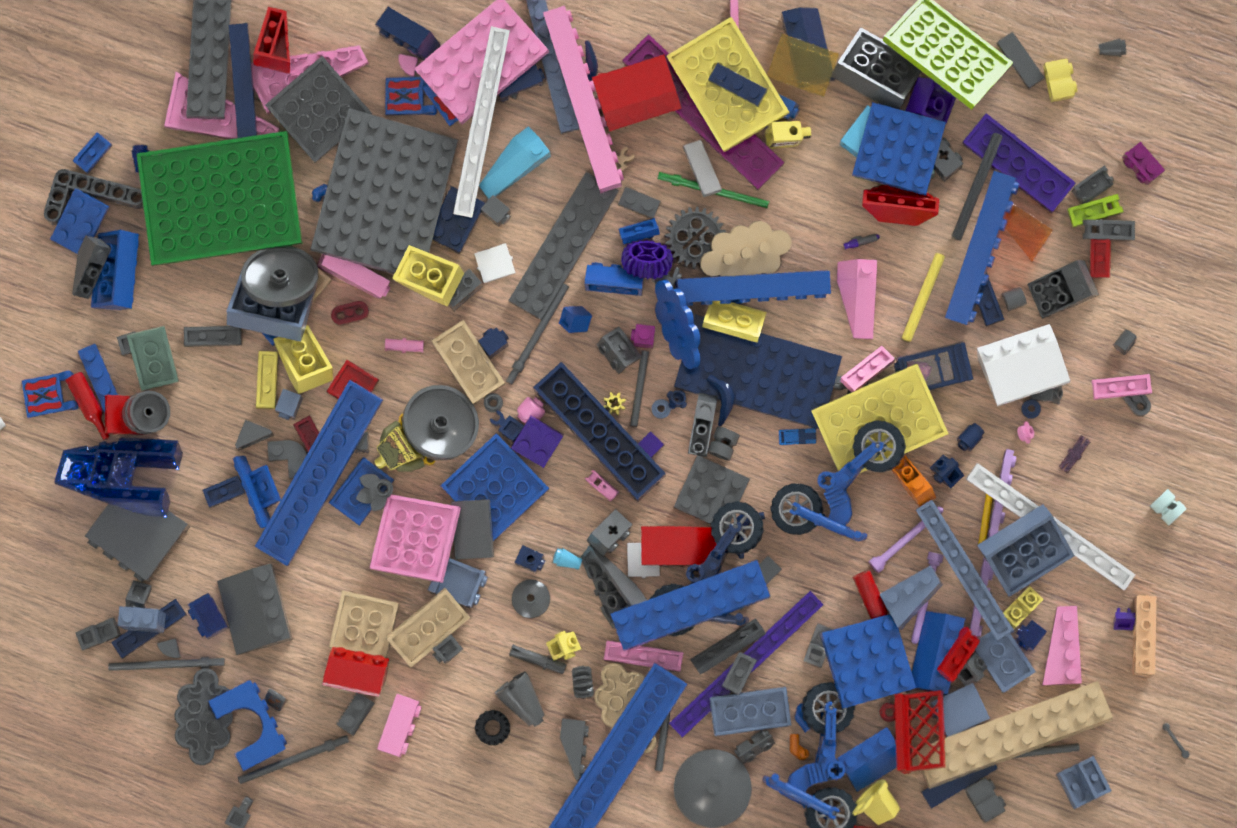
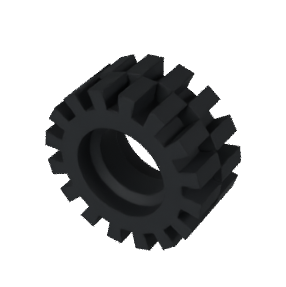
M485 711L476 720L475 733L484 744L495 746L503 743L508 738L510 723L508 718L500 711ZM495 720L500 724L498 734L489 735L486 733L485 725L488 721Z

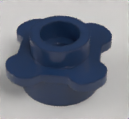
M676 390L667 393L670 409L677 407L684 409L687 406L684 391Z

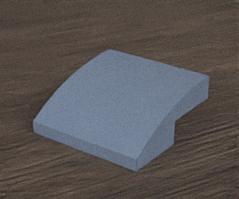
M1094 756L1056 774L1073 809L1111 792Z

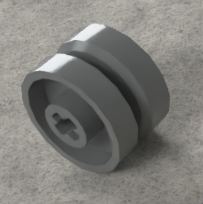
M143 391L130 396L125 402L122 409L123 420L132 432L137 434L154 433L163 429L168 423L170 406L162 394L155 391Z

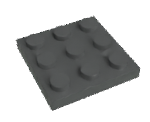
M697 455L674 508L711 525L713 516L720 507L725 506L727 503L740 502L750 478ZM733 515L729 516L725 521L730 523ZM724 524L723 530L727 531L729 525Z

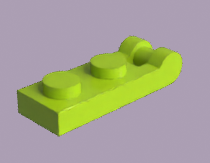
M1118 194L1068 208L1067 212L1072 227L1075 228L1083 225V220H1101L1124 213L1123 208L1120 207L1118 202L1120 200ZM1111 203L1113 209L1108 210L1106 204Z

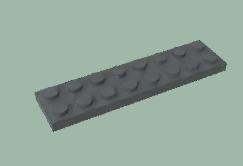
M193 0L187 118L225 119L230 40L229 25L231 23L232 0Z
M588 172L584 174L511 295L510 303L542 320L562 284L566 281L619 193V190L612 189L600 193L595 176Z

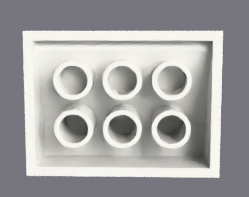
M1050 324L977 348L978 361L997 406L1070 383L1058 342Z

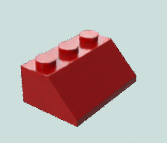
M332 647L322 686L379 697L387 678L389 658H384L381 655L365 654L362 651L346 650L343 647Z

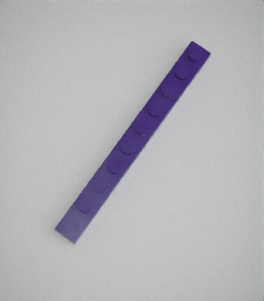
M811 591L777 621L765 635L760 637L744 652V654L757 660L752 672L823 606L822 602ZM732 665L669 723L682 738L711 711L709 697L731 693V691L723 688L722 685Z

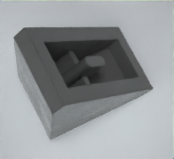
M245 420L235 446L240 451L274 436V434L268 428Z

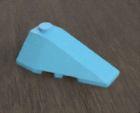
M529 127L525 128L512 138L479 184L480 189L488 199L492 195L498 196L551 157L549 149Z

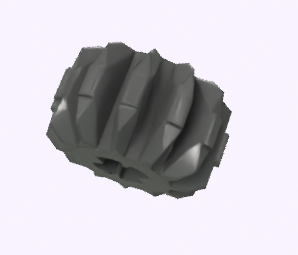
M589 666L573 668L572 680L575 697L582 699L592 697L594 690L591 668Z

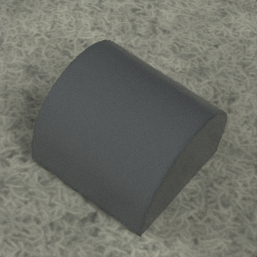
M1020 286L1001 294L1008 312L1027 304L1026 297Z
M1125 329L1113 346L1120 353L1126 355L1136 343L1137 336Z

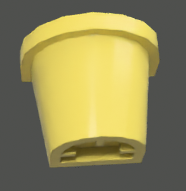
M881 779L868 787L856 801L857 806L853 814L857 815L864 812L877 825H880L895 818L900 810V806L887 788L888 783Z

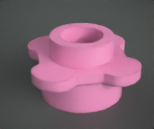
M1026 421L1023 426L1018 427L1019 439L1029 444L1030 440L1034 438L1032 426H1029V423Z

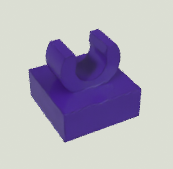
M1117 608L1113 621V630H1133L1135 613H1132L1130 608L1127 609V612H1120V608Z

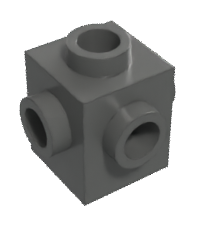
M975 652L970 656L958 674V678L965 686L972 682H978L984 677L983 672L987 669V665Z

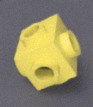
M565 631L554 635V639L546 643L553 661L563 657L565 660L576 656L575 652L581 650L574 631L567 634Z

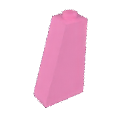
M322 254L317 263L319 269L377 299L382 296L385 297L390 289V286H388L389 280L360 264Z

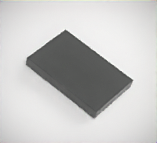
M490 499L452 501L451 505L461 508L454 535L455 559L493 558L494 547Z

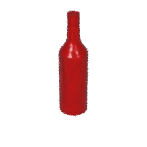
M82 372L70 376L65 382L85 419L96 426L103 441L109 439L110 436L105 434V426L102 422V408Z
M866 570L853 576L852 578L870 619L887 615V608L880 596L871 571Z

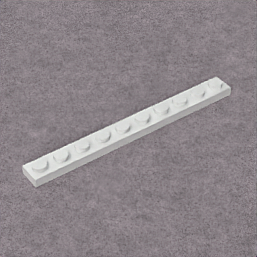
M492 26L490 28L453 212L456 215L471 218L473 216L510 30Z
M978 463L966 478V480L1020 518L1039 507ZM1053 517L1072 552L1078 559L1122 590L1127 588L1135 576L1133 572Z

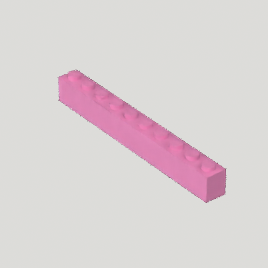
M565 6L543 12L600 193L622 187L621 181L624 180L621 169L617 170L615 165L618 162L616 152H611L609 146L613 143L610 134H606L604 130L607 124L604 116L600 117L598 111L601 109L599 99H594L592 93L596 90L593 80L589 81L587 77L590 71L587 63L583 64L581 58L585 56L582 46H577L576 39H579L576 28L572 29L570 24L573 21L570 10L566 11Z

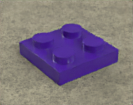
M530 416L512 444L511 449L544 468L564 434L537 418Z

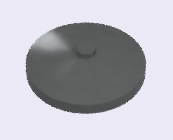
M291 246L265 248L257 251L247 259L241 272L242 286L246 294L254 301L271 307H286L302 302L314 292L319 279L318 267L314 259L305 251Z
M433 385L419 390L411 397L403 412L402 426L407 441L418 453L434 460H451L461 456L472 446L478 434L479 419L474 405L462 392L449 386Z
M708 749L691 755L680 766L674 781V796L680 811L690 821L703 827L718 828L734 822L744 813L751 798L752 785L746 767L737 757L722 750Z

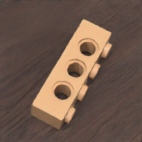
M1137 595L1134 597L1133 603L1135 623L1133 628L1132 675L1152 676L1155 674L1156 596Z

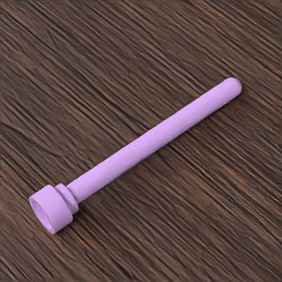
M938 506L937 508L939 512L942 514L943 508L941 506ZM920 521L884 554L873 557L868 561L874 571L877 573L881 572L886 565L885 562L926 527L923 521Z
M929 552L927 560H929L928 564L936 572L937 566L942 563L944 555ZM928 602L918 611L911 638L913 644L919 642Z

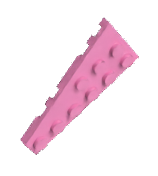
M360 45L340 48L334 51H320L314 54L290 56V74L255 66L251 63L253 87L267 114L271 112L265 105L321 56L327 60L340 77L369 64Z
M176 72L164 125L165 128L224 139L238 138L235 104L227 99L225 119L186 117L188 79ZM256 116L257 135L280 131L278 127Z

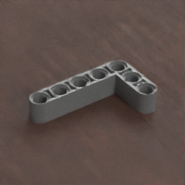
M61 169L54 176L44 209V217L50 224L57 225L74 189H78L94 198L135 209L143 208L142 198L137 203L133 202V198L136 195L142 196V192L138 188ZM63 176H69V180L66 183H61ZM86 180L87 185L84 188H79V183ZM101 185H104L105 190L101 193H98L97 188ZM118 190H123V195L116 198L115 193ZM62 193L64 195L62 200L55 201L57 194ZM57 211L58 216L55 219H50V214Z

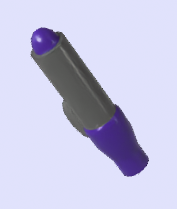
M878 234L865 237L856 236L851 241L843 243L844 249L856 248L875 242L880 236Z

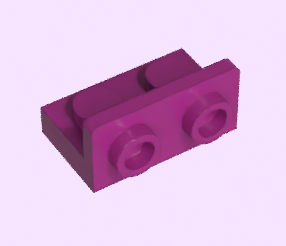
M1141 142L1125 152L1122 157L1125 166L1129 169L1132 168L1136 173L1135 176L1142 184L1145 183L1146 186L1165 171Z

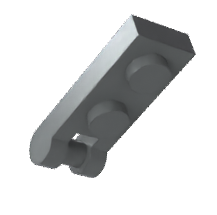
M1083 220V226H1085L1083 239L1135 240V221ZM1092 226H1096V233H1092Z

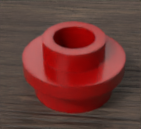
M885 703L880 708V716L884 721H895L894 703ZM887 709H891L893 711L892 716L886 715Z

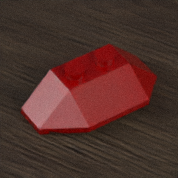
M879 185L863 190L862 206L879 222L918 226L938 215L939 198L933 197L929 193H926L925 196L888 185Z

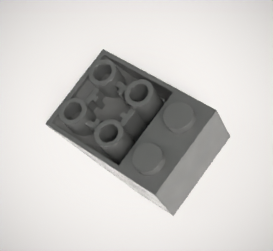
M1076 260L1027 284L1042 319L1099 295L1085 260Z

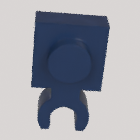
M497 410L496 414L500 416V419L494 421L491 418V424L501 426L498 430L499 433L514 443L524 425L510 415L505 419L503 413Z

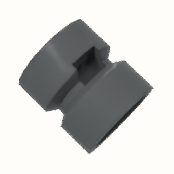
M717 426L713 436L715 441H711L707 452L720 459L730 461L734 452L732 447L737 445L740 435L729 429Z

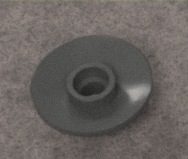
M522 581L515 587L512 593V605L516 612L523 617H539L549 607V591L540 581ZM528 595L534 596V600L532 602H529L527 600Z

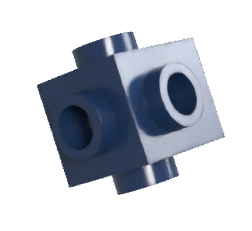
M942 455L930 467L934 473L932 477L939 484L944 483L950 489L965 476L959 469L960 465L952 457L950 459L947 458L945 455Z

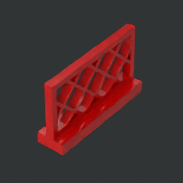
M938 690L906 695L903 693L895 694L897 770L903 774H911L913 771L946 768L943 691ZM938 696V703L934 708L930 707L927 704L929 699ZM910 699H919L921 701L915 711L911 708ZM926 705L931 711L923 719L918 713ZM935 713L938 716V723L932 727L928 720ZM915 716L922 720L916 729L911 727V721ZM926 724L932 730L924 738L918 732ZM934 733L939 735V741L935 746L928 742ZM918 735L922 742L915 749L912 746V739ZM927 743L932 749L924 757L919 751ZM937 752L940 755V763L932 764L929 759ZM916 754L923 758L918 766H912V759Z

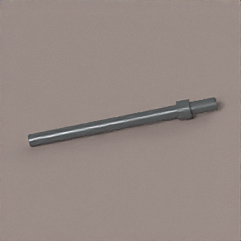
M562 284L518 361L515 360L512 365L513 369L506 379L507 383L512 385L519 372L522 373L526 360L569 289L568 285Z
M201 657V659L109 663L108 668L109 671L201 667V669L210 668V666H225V658L210 659L209 657Z
M345 735L335 740L329 739L324 741L322 745L239 776L238 781L240 784H243L325 751L336 750L335 747L349 742L348 736Z

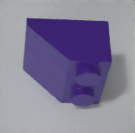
M918 77L905 111L940 120L947 124L956 97L934 80Z

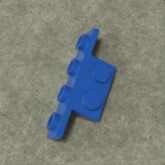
M236 456L233 458L234 467L240 476L241 485L248 496L249 505L256 516L255 520L260 528H265L271 519L267 508L281 501L267 465L251 471L246 456Z

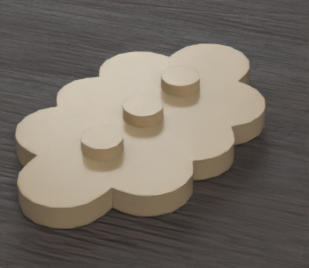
M755 221L749 227L738 225L729 234L722 232L712 238V251L705 253L701 257L700 268L703 273L709 276L774 273L780 266V255L788 252L791 247V238L785 231H772L771 227L763 221Z
M610 663L603 668L601 673L603 685L597 688L594 696L596 704L603 709L602 721L607 726H610L611 730L645 679L644 675L639 672L627 673L624 667L618 663ZM656 735L644 754L654 750L657 743Z

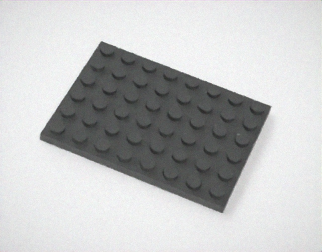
M348 108L310 250L391 274H395L409 245L429 253L458 140Z

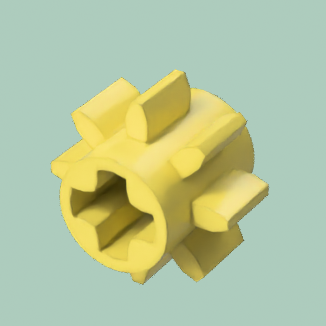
M610 392V397L603 399L607 402V405L603 407L609 409L610 414L613 412L619 416V411L625 410L622 403H625L626 399H620V393L617 396H613L612 392ZM617 400L619 406L612 408L610 402Z

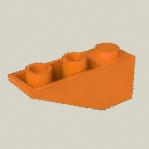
M904 455L900 464L894 467L892 472L910 497L921 507L930 500L936 499L932 486L907 456Z

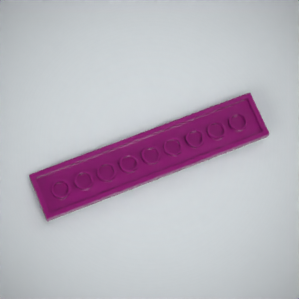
M648 34L622 62L629 66L664 54L682 109L674 112L750 184L759 190L785 162L755 134L724 152L667 58L669 53Z

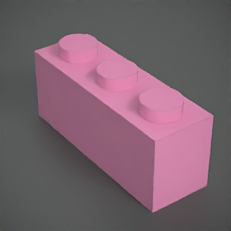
M396 694L377 748L378 750L400 758L402 754H406L409 745L406 743L408 735L412 736L415 725H413L414 718L419 717L422 708L419 706V701Z

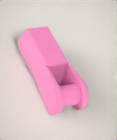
M592 470V474L588 478L586 477L585 480L611 502L619 491ZM599 478L602 482L597 486L594 482Z

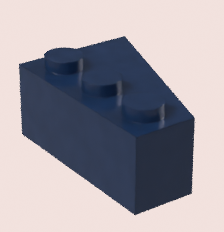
M390 7L386 8L375 23L380 30L378 33L386 39H392L396 45L404 47L423 61L442 46L431 31Z

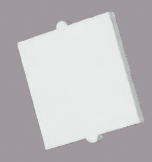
M506 243L474 253L478 263L477 270L480 271L484 283L515 274L512 263L513 257L510 256Z
M627 543L628 577H642L644 579L650 576H660V565L642 566L641 543Z

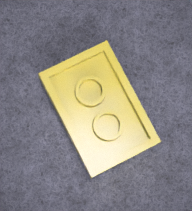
M720 300L712 301V304L708 306L702 327L758 343L767 312L733 302L720 304Z

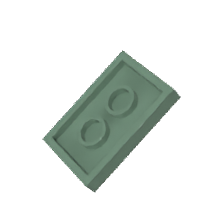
M165 326L127 334L141 391L179 382Z

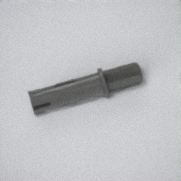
M514 644L511 647L512 650H510L509 656L543 667V670L549 669L560 674L565 672L566 663L558 660L553 661L549 655L544 656Z

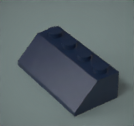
M799 7L782 11L781 20L798 89L835 81V78L831 77L833 69L818 8Z

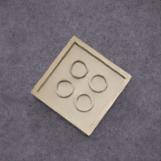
M342 591L329 648L343 647L346 650L362 651L365 654L381 655L387 658L390 643L385 637L393 631L399 603Z

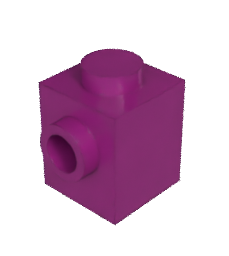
M636 324V329H632L631 340L634 341V347L653 349L655 326Z

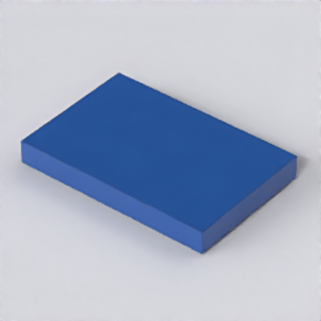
M364 457L329 501L330 505L359 526L372 511L371 503H361L356 499L358 493L364 488L359 478L366 474H375L380 480L386 479L391 483L394 482L393 478ZM382 486L380 488V491L383 493L386 492L387 487Z

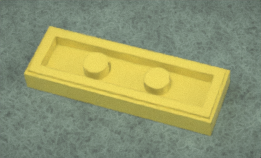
M259 351L257 409L276 408L278 352Z

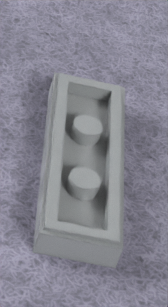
M699 140L684 145V152L703 197L721 192L722 188L702 141Z

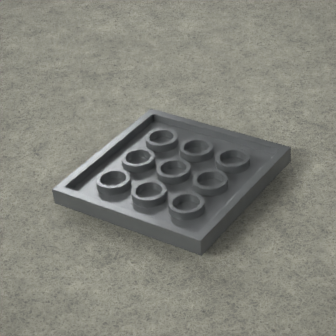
M323 56L265 105L315 163L339 143L348 108L372 114Z

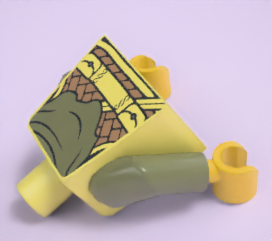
M403 414L400 415L399 421H394L384 428L379 440L380 444L377 446L381 456L374 460L379 469L388 466L390 470L396 469L399 472H412L423 468L425 464L432 466L436 462L429 463L427 457L421 459L423 455L418 453L407 441L402 426Z

